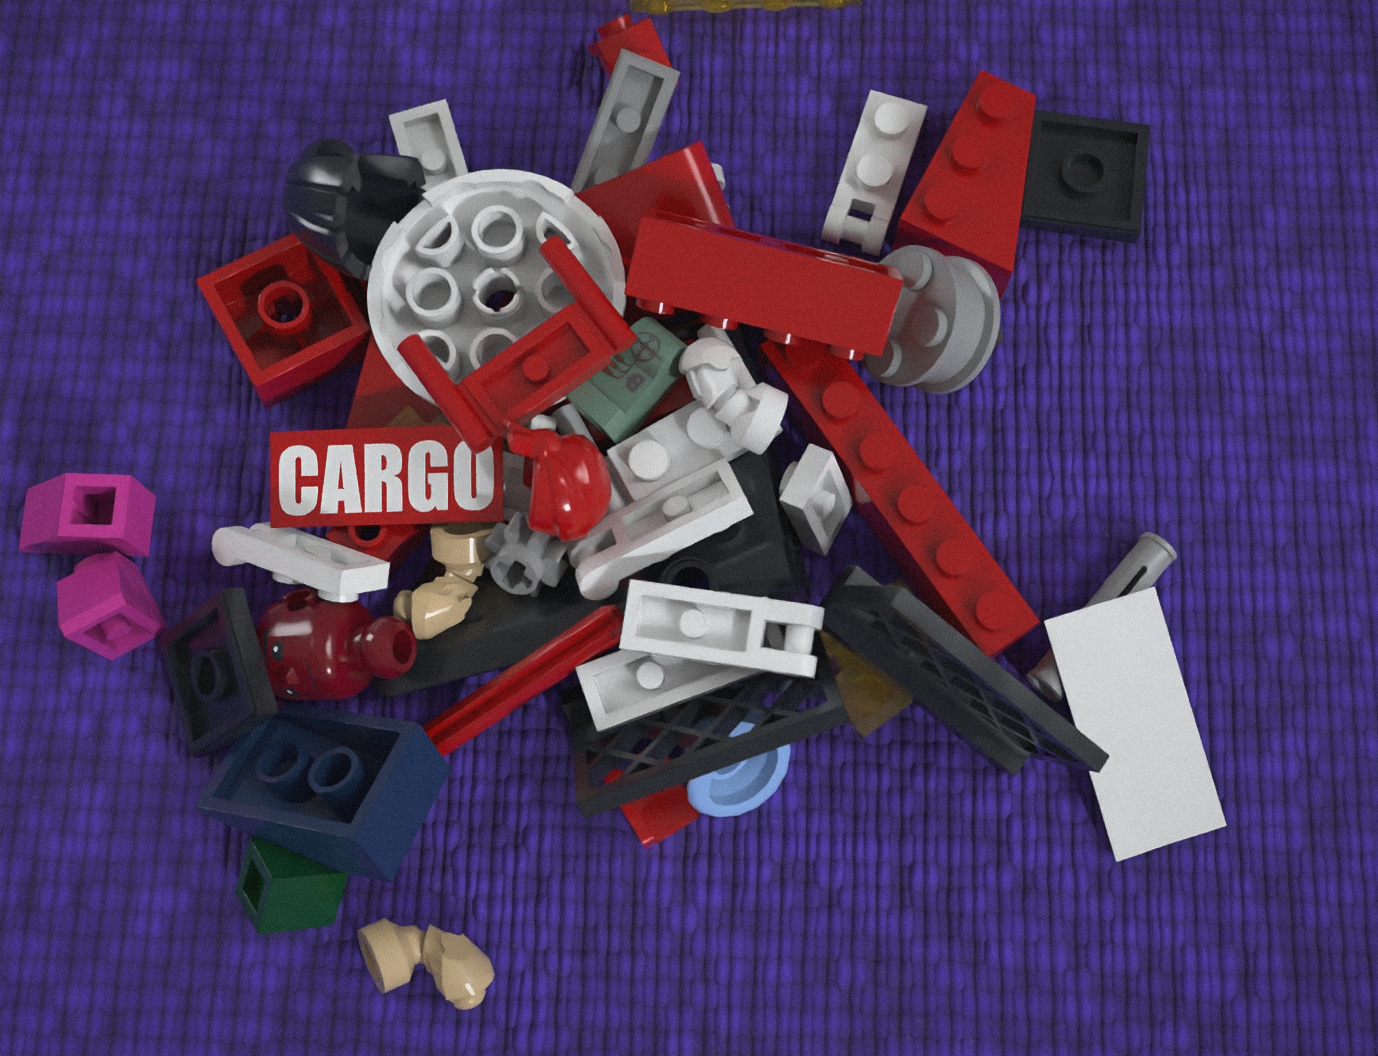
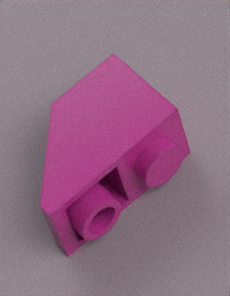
M62 474L27 488L19 550L23 553L95 555L117 551L123 556L149 557L156 496L131 475Z

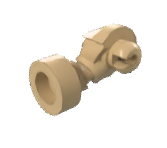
M494 522L437 523L431 527L432 556L435 560L444 564L447 571L444 577H436L433 582L422 584L414 592L409 590L401 591L394 599L393 605L394 616L412 625L417 639H430L465 618V614L472 603L471 598L478 590V587L473 583L477 576L482 575L484 564L493 552L484 543L496 526Z
M385 918L357 931L359 945L369 973L377 988L383 994L410 982L414 966L418 963L425 964L426 970L434 977L437 989L445 996L446 1000H450L457 1009L461 1010L471 1009L479 1005L486 994L485 988L493 981L495 973L489 957L463 933L455 935L444 932L431 924L426 932L419 929L417 925L398 926Z

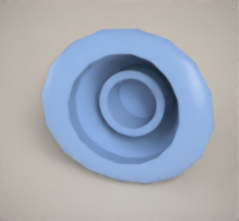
M705 715L692 729L705 731L717 717ZM741 722L729 736L735 737L748 732L755 724ZM790 744L688 781L687 796L689 803L699 813L713 817L738 816L759 807L776 792L787 773L791 750ZM682 747L681 756H683L689 748Z

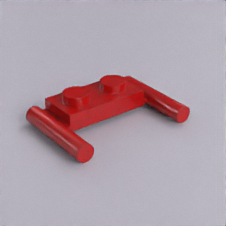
M559 235L547 239L540 246L539 253L576 301L572 304L570 303L462 379L459 384L456 385L419 334H413L405 338L397 347L400 355L473 454H479L486 450L500 435L503 439L507 437L510 430L502 422L506 417L513 419L522 426L611 364L610 357L616 353L624 352L637 340L636 334Z

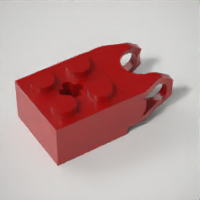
M294 233L196 279L212 314L265 409L365 359L371 333H373L367 304L368 280L356 279L333 269L314 256ZM293 313L295 317L293 321L281 323L280 317Z

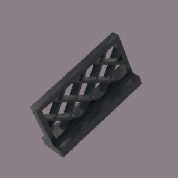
M846 565L818 606L824 608L823 631L1002 773L1016 776L1027 758L1099 773L1110 757L1103 749L903 586H882L859 566Z
M808 600L800 602L809 605ZM778 624L785 641L787 626ZM814 630L811 655L817 657L814 679L764 672L603 733L597 732L581 684L561 691L562 707L571 723L576 803L584 819L850 722L820 631ZM768 691L782 693L771 707L757 705ZM805 698L827 702L800 713L794 712ZM705 714L717 717L705 731L692 729ZM741 722L755 724L748 732L735 737L729 736ZM641 738L653 740L640 755L628 753ZM677 745L689 748L683 756L667 762L663 761ZM612 769L624 771L617 780L598 786Z

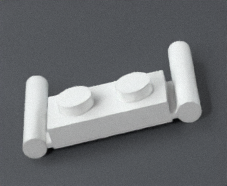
M706 324L697 332L699 339L709 337L723 339L733 346L724 329ZM741 361L743 371L738 379L740 384L738 389L743 388L747 390L755 386L756 383L743 361ZM696 399L607 450L608 455L604 459L610 476L612 494L606 516L724 457L730 462L749 450L734 444L730 426L714 417L717 413L714 406L706 410L703 402ZM572 404L564 405L553 412L551 417L557 419L556 427L561 436L574 433L583 434L595 444L578 411ZM779 425L774 438L783 431L781 425Z

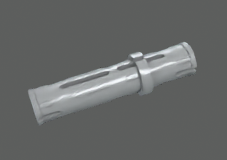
M1145 532L1139 537L1137 544L1104 581L1103 585L1084 608L1151 588L1167 566L1177 558L1175 550L1160 536L1151 532ZM1051 647L1036 667L1029 671L1026 677L1030 684L1042 695L1050 700L1059 702L1065 696V690Z

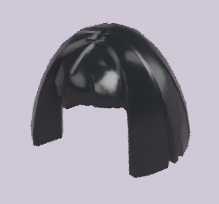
M325 138L308 144L300 153L296 162L289 166L285 177L286 184L283 186L282 204L290 229L314 256L339 272L367 281L373 266L372 261L386 231L394 221L398 224L414 207L424 200L422 194L426 191L421 187L426 184L422 166L416 157L379 153L356 154L355 150L346 142Z

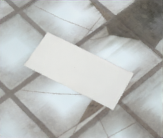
M1155 587L1045 620L1044 623L1075 726L1110 755L1099 773L1091 771L1089 773L1116 862L1227 826Z

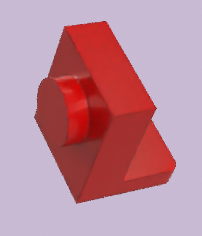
M629 13L598 27L597 30L601 39L588 45L592 57L598 55L609 81L621 49L672 68L650 17L633 23Z

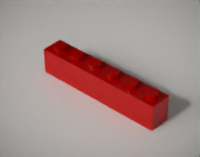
M806 338L801 339L800 345H788L770 339L760 344L757 372L766 384L788 394V403L785 411L808 443L833 452L854 502L853 505L925 605L991 659L1024 638L1040 622L848 360L828 353L825 350L826 343Z

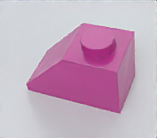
M117 551L98 553L85 558L74 567L75 573L56 582L58 621L64 637L111 661L169 630L138 566Z

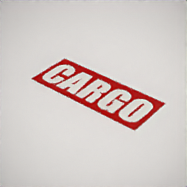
M452 425L270 432V528L504 521L503 438L501 435L486 450L479 454H473Z

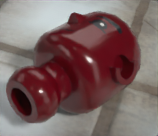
M312 587L300 588L281 597V600L268 606L255 624L256 634L273 693L278 698L287 700H342L346 702L366 689L374 676L394 679L407 672L413 665L417 653V641L413 629L403 619L396 616H381L374 619L371 611L359 601L334 602L320 598L317 590Z

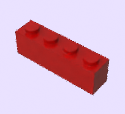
M645 206L624 294L637 297L636 305L651 312L673 314L675 307L699 312V320L713 327L735 330L740 322L764 328L762 335L779 343L800 345L801 339L806 338L826 343L825 350L832 355L861 361L865 353L882 357L904 280L898 268Z

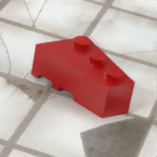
M980 70L899 219L892 250L895 251L905 246L920 245L934 249L944 256H959L977 262L991 276L998 292L999 301L1001 300L1014 269L1036 101L1035 94Z

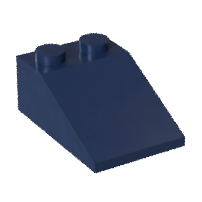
M276 700L279 713L234 742L195 807L206 816L335 871L391 883L451 768L419 723Z

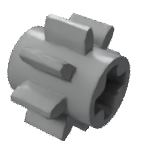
M516 512L508 525L498 522L484 544L493 552L488 557L484 566L490 569L494 581L504 590L517 595L530 593L532 597H537L544 583L552 587H556L568 567V564L561 558L569 543H561L557 536L529 529L527 524L528 515L523 516L521 512Z

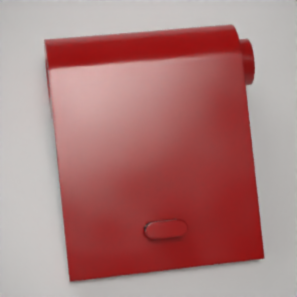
M702 140L671 151L645 163L641 167L574 194V196L589 206L598 217L601 216L608 225L621 253L626 282L645 206L737 229ZM627 295L624 320L631 327L644 317H652L655 320H669L691 310L675 307L673 314L655 313L638 307L636 305L637 297Z

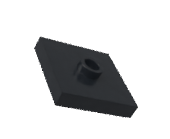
M1034 110L1019 228L1135 244L1141 233L1151 125Z
M243 587L222 589L160 637L161 649L190 755H192L193 759L213 756L279 713Z

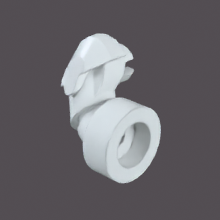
M713 337L697 340L689 345L680 356L679 372L685 374L693 397L702 401L706 410L714 406L717 410L714 417L730 426L734 444L761 455L767 449L779 428L787 407L788 394L763 382L747 390L743 388L738 389L740 386L738 379L743 371L741 365L743 359L734 346L723 339Z

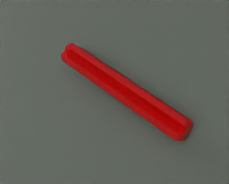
M616 605L600 607L423 725V730L442 757L446 756L576 671L575 667L590 662L619 643L624 621L623 612Z

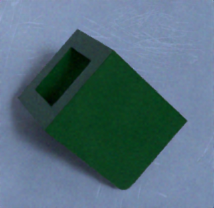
M252 837L249 838L235 892L258 935L330 926L335 922L349 874L335 871L263 839Z

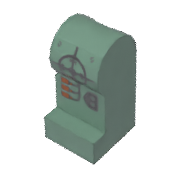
M644 317L630 327L637 336L636 342L630 348L610 357L611 364L565 395L576 410L615 445L636 433L684 375L679 372L678 367L680 356L688 346L652 317Z

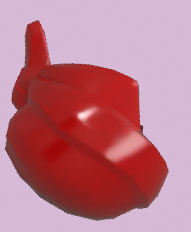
M506 417L502 422L510 430L507 434L510 450L513 453L525 456L522 480L524 486L532 489L527 520L529 529L557 536L561 543L577 542L586 539L588 532L606 516L612 494L610 476L604 456L596 445L583 434L574 433L561 436L548 428L532 430Z

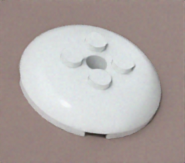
M492 169L467 173L444 181L423 193L424 200L414 207L398 224L394 221L386 231L375 253L368 279L367 304L369 320L375 341L382 355L405 385L435 406L438 405L398 352V345L405 338L413 334H419L457 385L462 379L570 303H574L576 301L539 253L540 246L547 239L559 235L623 319L626 309L627 295L624 294L626 275L621 253L612 232L601 216L598 217L589 206L574 196L573 190L562 183L542 175L520 170ZM508 290L515 293L513 300L507 306L500 308V312H494L492 308L485 306L488 298L497 291ZM564 396L553 405L563 401L564 399H566V397Z

